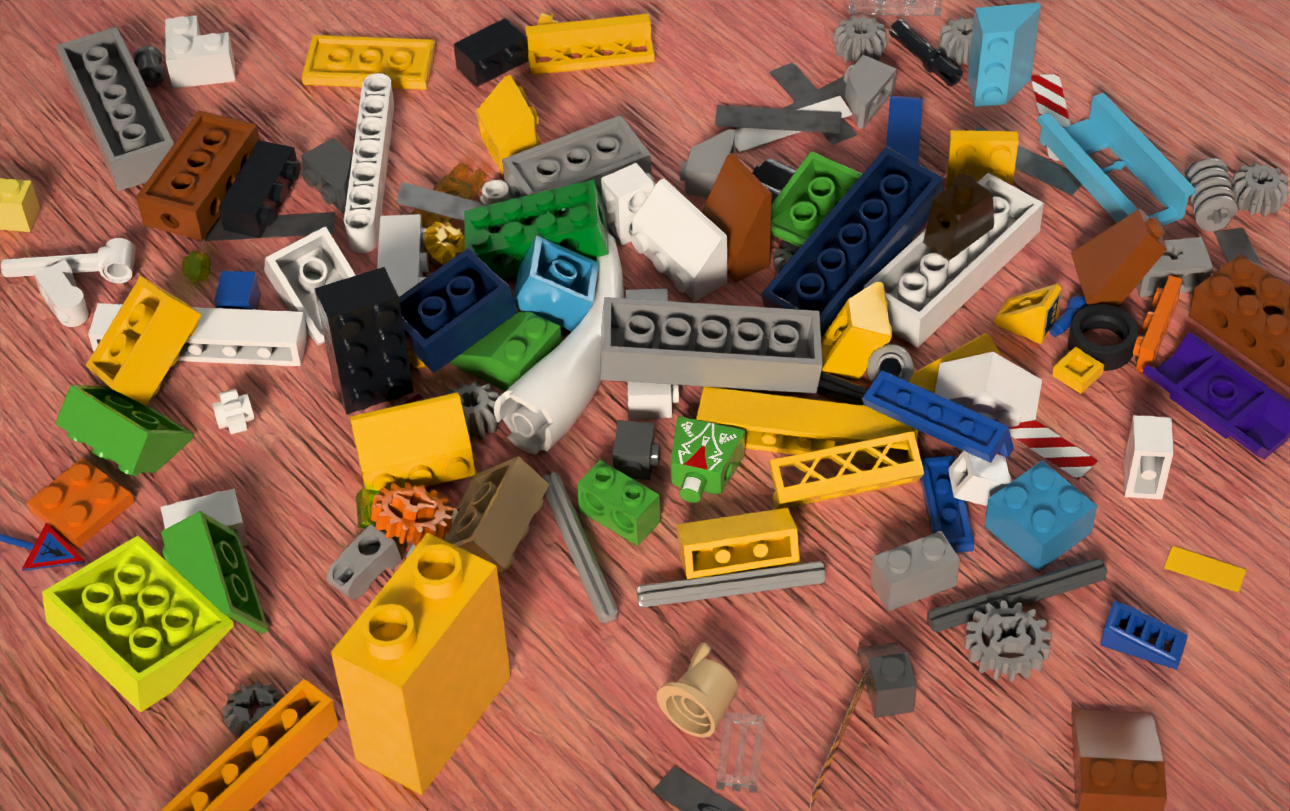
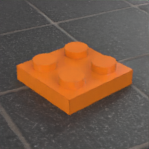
M83 457L27 501L28 507L33 514L78 548L134 503L131 492Z

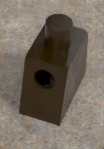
M966 173L958 174L954 178V184L933 200L923 243L950 261L994 228L992 193L977 183L972 175Z

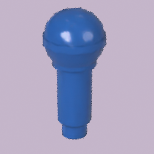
M1077 295L1069 300L1066 311L1052 324V328L1049 330L1053 337L1063 334L1071 326L1072 318L1076 313L1089 306L1084 296Z

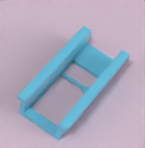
M1105 93L1093 96L1089 119L1063 128L1050 113L1038 116L1037 122L1041 125L1039 142L1043 146H1048L1116 223L1138 210L1106 175V173L1116 169L1122 170L1124 166L1166 208L1163 211L1150 215V218L1156 217L1162 226L1184 218L1189 196L1194 195L1196 189ZM1109 147L1121 161H1116L1113 165L1100 169L1088 155Z

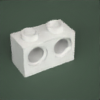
M637 163L601 178L602 200L606 210L607 230L620 246L631 242V237L633 236L632 220L656 185L653 177L649 173H645Z

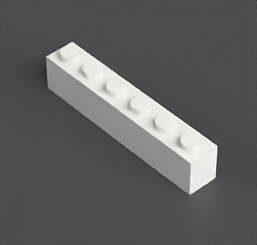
M97 304L88 333L93 352L123 304ZM192 307L202 315L198 320L195 332L187 338L181 348L177 360L187 362L301 366L308 339L304 312Z

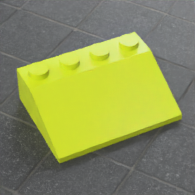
M138 535L42 591L46 623L140 713L172 693L234 627L233 621L216 608Z

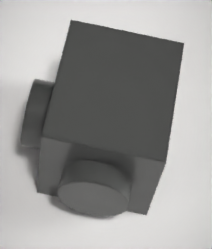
M618 420L612 453L613 468L634 480H650L652 465L659 466L660 444H655V423Z

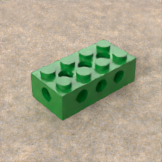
M594 179L464 211L465 250L469 248L502 280L517 277L519 265L536 235L590 259L609 255L606 210Z

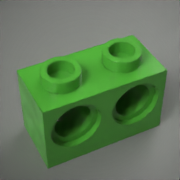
M601 460L577 483L579 511L637 546L660 523V495Z

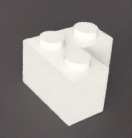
M180 16L165 19L166 64L172 88L235 81V62L228 32L201 35L197 16Z
M989 352L940 363L935 394L977 413H988L997 418L998 422L1014 427L1018 426L1021 422L1036 420L1042 379L997 353Z

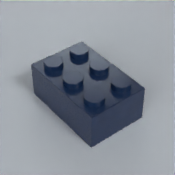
M469 248L399 297L406 346L433 373H436L518 313L510 287Z

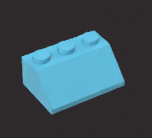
M1040 2L975 8L967 78L974 107L1007 104L1031 81L1041 9Z

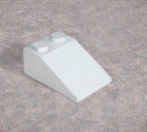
M326 226L267 256L264 267L265 274L289 310L304 312L308 334L318 346L325 343L314 288L356 276Z

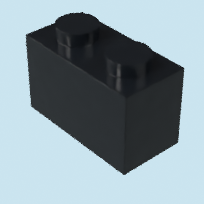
M506 18L454 43L456 68L476 87L529 61L527 37Z

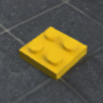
M950 130L945 177L946 188L951 187L954 184V178L962 173L972 175L976 182L981 180L987 173H990L1013 186L1019 142L1018 131Z

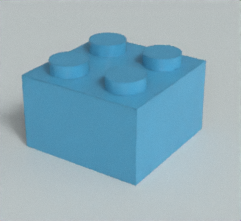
M536 235L519 265L513 297L516 308L522 312H532L559 325L560 328L572 332L593 305L599 262Z
M1042 460L988 498L985 527L1032 568L1040 572L1092 533L1097 505Z

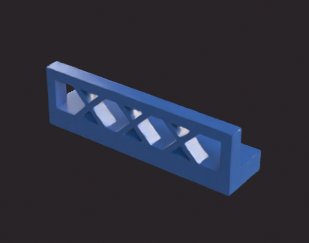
M881 370L862 398L866 407L991 463L997 453L1009 457L1014 450L1007 425Z

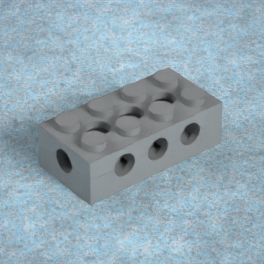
M621 115L502 159L504 182L507 183L513 198L593 179L602 198L601 178L634 163H637L645 173H649L652 176L650 152Z

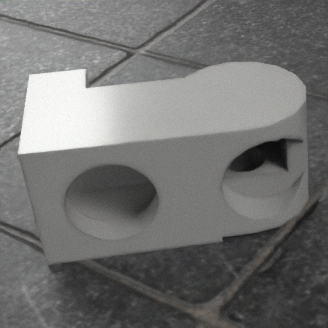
M370 524L331 565L326 576L327 582L350 600L361 597L384 570L388 568L392 571L402 562L395 541L391 538H386L383 532L376 530Z

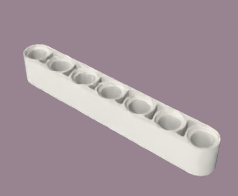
M380 73L367 76L362 83L344 215L348 246L351 251L361 254L374 250L378 244L395 107L391 79L387 75Z

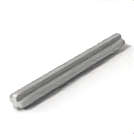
M555 472L550 475H544L542 478L550 484L545 492V496L597 618L603 624L615 621L618 618L617 605L560 475Z
M822 561L643 584L637 587V598L640 607H650L813 585L825 582L826 572Z

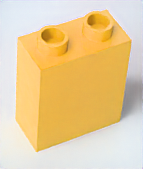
M430 533L423 537L331 651L356 761L420 795L424 794L511 677L497 565Z

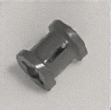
M143 46L137 49L133 55V60L136 67L139 68L138 71L145 86L151 88L161 85L166 75L164 68L160 65L162 56L159 49L153 46Z

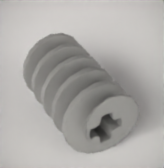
M1216 158L1195 162L1187 167L1184 174L1187 181L1196 189L1195 194L1190 196L1196 223L1203 230L1219 231L1230 223L1231 218H1233L1238 210L1227 165L1221 159Z

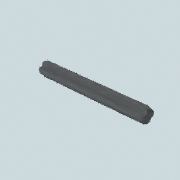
M1097 558L938 607L927 612L928 625L933 632H939L973 621L974 612L979 611L984 614L986 604L988 603L995 609H999L1001 601H1006L1008 608L1013 609L1018 602L1022 603L1023 606L1106 579L1107 568L1103 561Z

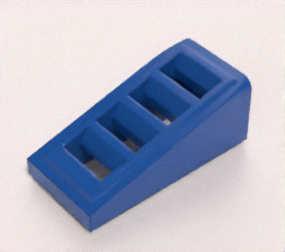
M1114 601L1103 631L1100 646L1177 670L1188 635L1126 604ZM1120 626L1126 628V630L1124 631L1118 627ZM1134 631L1142 633L1141 637L1134 636ZM1150 636L1157 638L1155 646L1148 643ZM1165 641L1173 643L1170 653L1163 650Z

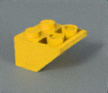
M511 75L505 76L476 110L479 135L501 175L504 174L502 159L541 145L538 134L535 131V126L539 125L535 108L528 106L522 86L517 87Z
M877 281L849 298L821 338L823 363L821 371L859 380L867 370L868 359L872 352L890 342L892 326L889 325L888 300L885 298L884 284Z

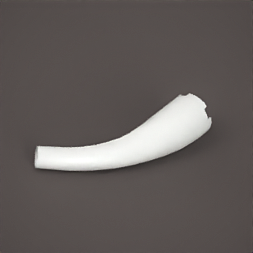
M608 233L609 255L592 258V260L599 262L594 302L586 316L553 351L536 363L495 401L494 415L496 421L504 420L512 432L507 438L527 453L536 455L540 450L548 452L562 439L585 411L602 381L600 380V348L604 297L624 298L623 274L614 237Z

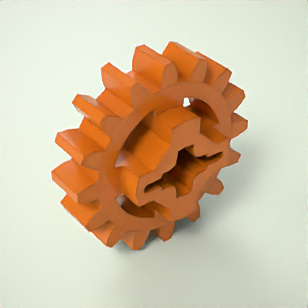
M393 483L390 486V490L381 488L379 495H374L370 520L376 522V530H386V538L396 536L400 544L412 541L417 546L427 533L444 540L445 534L449 533L451 529L453 508L447 506V498H437L438 491L436 490L428 493L424 485L412 488L410 483H405L404 488H400Z

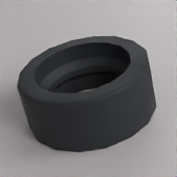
M1107 304L1089 305L1079 310L1072 318L1068 348L1071 351L1077 347L1104 364L1103 371L1115 370L1128 364L1134 356L1133 350L1138 336V327L1135 319L1123 309ZM1091 329H1106L1118 334L1123 339V342L1113 346L1097 345L1088 341L1082 333Z

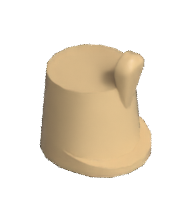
M701 643L696 648L688 671L677 682L665 683L657 691V702L671 722L682 731L700 738L710 737L715 732L738 692L736 679L728 669L713 660L704 659L711 650L707 643Z

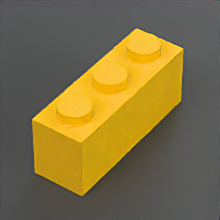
M788 507L676 525L679 556L687 579L800 562L797 527Z

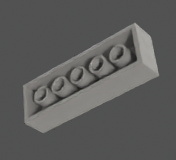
M117 27L56 45L66 80L117 191L147 182L174 143Z
M604 297L601 322L600 380L801 393L817 392L823 365L819 311Z

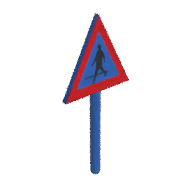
M45 523L35 543L0 533L1 542L31 550L22 567V571L85 563V560L47 523Z

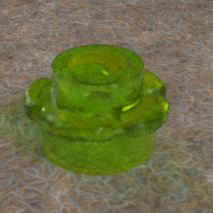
M193 250L188 256L184 257L182 272L184 276L190 277L189 281L196 284L197 280L206 281L209 278L211 263L207 254Z

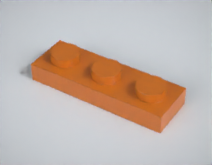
M1169 275L1165 287L1157 288L1152 307L1156 308L1155 312L1148 311L1142 331L1146 332V335H1138L1134 346L1133 355L1138 357L1135 371L1143 373V368L1147 365L1153 367L1177 306L1183 279Z

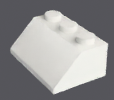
M664 178L659 180L632 220L633 236L631 241L638 253H643L653 262L655 268L660 273L666 274L680 292H685L696 302L727 284V235Z

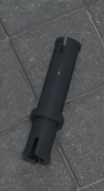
M902 19L895 21L891 25V28L895 31L889 29V35L923 63L925 70L929 73H935L950 87L960 81L958 76L963 75L962 70L947 59V55L943 50L935 49Z

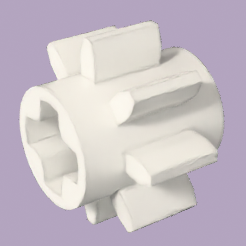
M236 389L219 393L221 401L212 403L219 429L229 427L231 435L246 431L247 426L245 422L254 420L248 394L238 396Z

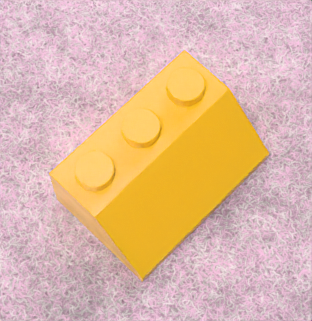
M140 275L87 362L86 367L113 390L147 406L150 399L158 393L161 381L169 368L177 362L180 350L187 338L195 332L198 320L202 314Z
M459 393L349 416L368 500L373 499L374 495H379L381 488L390 490V486L393 483L400 488H404L405 483H410L412 488L414 486L419 487L420 485L427 487L476 475L471 443Z

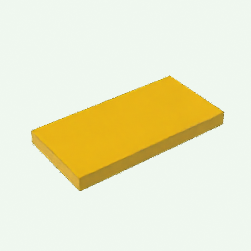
M313 35L301 76L303 85L362 87V83L367 76L380 73L387 75L391 79L392 88L427 90L436 49L435 40Z

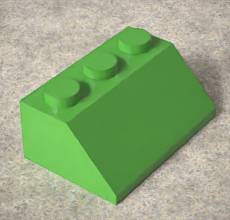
M70 385L55 423L68 432L67 437L79 443H86L93 448L92 452L95 455L113 460L119 464L118 469L132 476H138L139 473H156L187 445L194 433L150 406H145L113 390L109 386Z

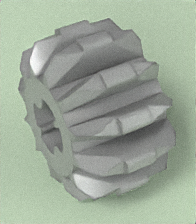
M864 14L861 18L851 15L849 20L840 21L834 33L833 42L835 43L837 56L843 57L845 63L851 61L856 63L862 55L880 60L887 46V37L884 24L877 23L876 18L866 19Z
M959 16L957 21L949 19L947 25L943 26L940 31L939 49L946 53L947 59L950 62H957L958 67L961 64L969 65L974 23L973 16L970 19H964L962 16Z
M1253 162L1250 167L1242 165L1231 181L1239 211H1250L1251 217L1255 213H1260L1265 218L1268 213L1277 214L1288 199V177L1281 175L1280 168H1269L1268 163L1265 166H1259L1256 162Z
M475 380L470 386H466L461 382L459 390H448L447 395L459 393L469 439L472 436H478L483 440L485 432L495 433L497 424L501 423V421H496L494 415V404L499 395L497 392H493L490 384L480 387Z

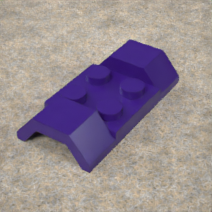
M1191 332L1185 336L1175 354L1156 369L1149 365L1143 368V374L1168 391L1171 400L1225 439L1229 436L1264 460L1290 438V402Z

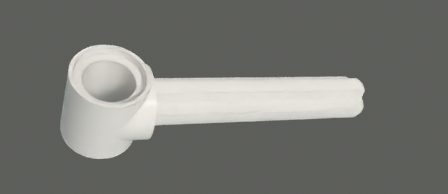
M114 238L109 240L106 246L100 247L98 253L4 259L1 262V271L5 278L34 276V273L66 260L72 269V273L100 271L101 276L112 283H125L132 278L136 247L127 239Z

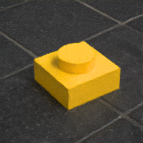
M1075 347L1054 366L1052 376L1082 394L1103 374L1104 364Z

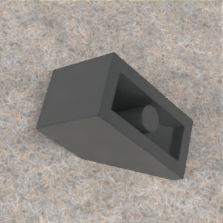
M896 642L858 648L857 653L863 675L867 668L865 683L874 718L914 712L917 685L908 653Z

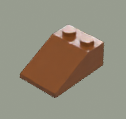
M734 153L729 154L708 196L702 213L727 235V273L735 282H738L770 266L771 192Z
M1072 709L1076 811H1163L1167 799L1165 765L1153 713Z

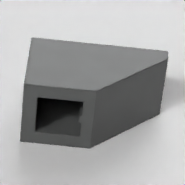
M332 138L301 155L304 168L301 173L304 181L310 188L315 187L328 205H334L343 214L346 208L352 154L335 138Z

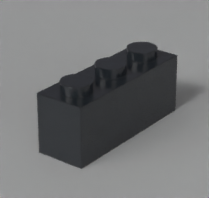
M258 140L218 207L225 231L261 238L267 226L272 225L275 212L279 205L285 202L293 181H297L300 175L301 166L297 162L294 147Z

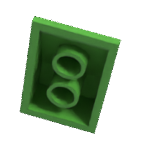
M811 151L771 204V235L801 247L861 177L862 173Z
M518 311L517 314L453 359L449 364L506 391L561 343V329L559 325L532 312Z
M201 511L161 531L165 545L162 549L163 555L170 566L174 567L224 615L261 634L269 631L238 532Z

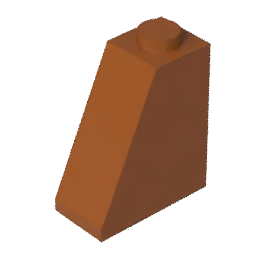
M1138 209L1071 252L1088 305L1107 304L1119 307L1166 252L1167 248L1162 237L1165 234V230L1156 217L1150 218L1141 209Z

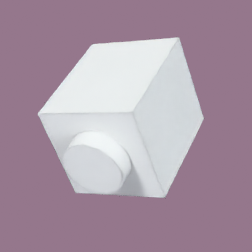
M963 451L948 468L954 498L985 506L988 505V498L1011 483L1006 458L998 454L990 463Z

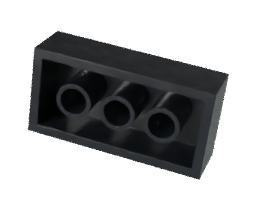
M385 267L314 288L333 385L346 414L414 393L399 296Z

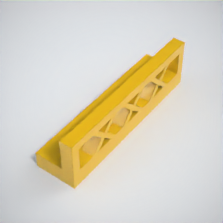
M649 14L525 26L531 75L655 62ZM632 47H646L645 52L634 53L630 51ZM610 50L614 52L612 55L607 56L599 54L601 51ZM575 53L583 55L579 59H571L568 57L570 54ZM548 56L552 58L549 62L536 63L535 58Z
M914 431L773 459L768 462L775 492L772 495L775 509L790 508L917 482L925 474ZM906 442L911 462L898 464L885 455L892 445ZM886 446L882 453L875 449ZM866 451L877 458L871 470L861 471L850 464L856 452ZM849 454L846 460L839 457L840 455ZM830 458L842 466L836 477L826 479L814 471L820 459ZM814 461L810 468L803 464ZM881 462L888 465L887 467L878 468ZM793 465L806 473L799 485L784 487L780 468ZM845 469L853 473L841 476ZM809 476L817 480L814 482L805 483Z

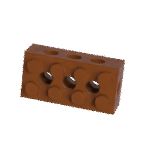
M198 110L136 196L143 225L203 241L220 216L218 208L256 143L260 140L257 125Z
M1240 253L1195 287L1189 317L1290 387V286Z

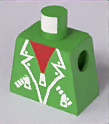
M678 416L671 456V483L681 487L679 495L683 500L697 503L700 501L703 492L716 495L723 493L744 458L745 430Z

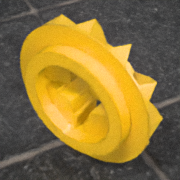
M436 221L424 232L423 241L427 251L444 265L465 250V235L460 232V228H453L449 222L443 225Z

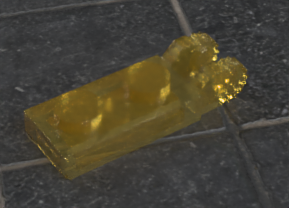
M459 163L432 190L470 200L484 186L486 175L485 172L476 170L467 179L469 168L467 165ZM417 208L411 213V215L421 214L423 228L432 226L436 221L444 225L447 222L451 223L454 219Z

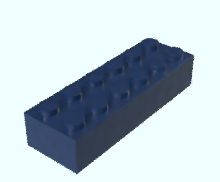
M886 146L761 293L764 307L819 311L822 338L848 299L864 289V285L902 252L928 221L933 200L944 192L943 177Z

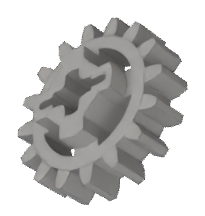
M1001 601L999 609H995L990 603L986 604L985 613L975 611L973 621L967 623L964 649L970 650V663L980 661L979 672L984 673L991 669L994 671L993 679L998 680L1001 674H1007L1009 681L1014 682L1017 673H1021L1026 679L1030 678L1031 669L1041 671L1044 660L1049 658L1052 635L1051 632L1045 631L1046 620L1035 621L1036 610L1031 609L1025 613L1022 611V603L1019 602L1015 605L1014 609L1008 608L1006 601Z

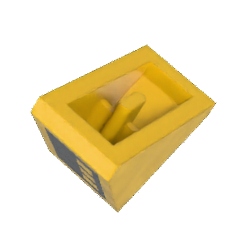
M1057 283L1009 298L997 313L993 322L1000 328L1042 344L1049 334L1052 324L1057 320L1062 288Z

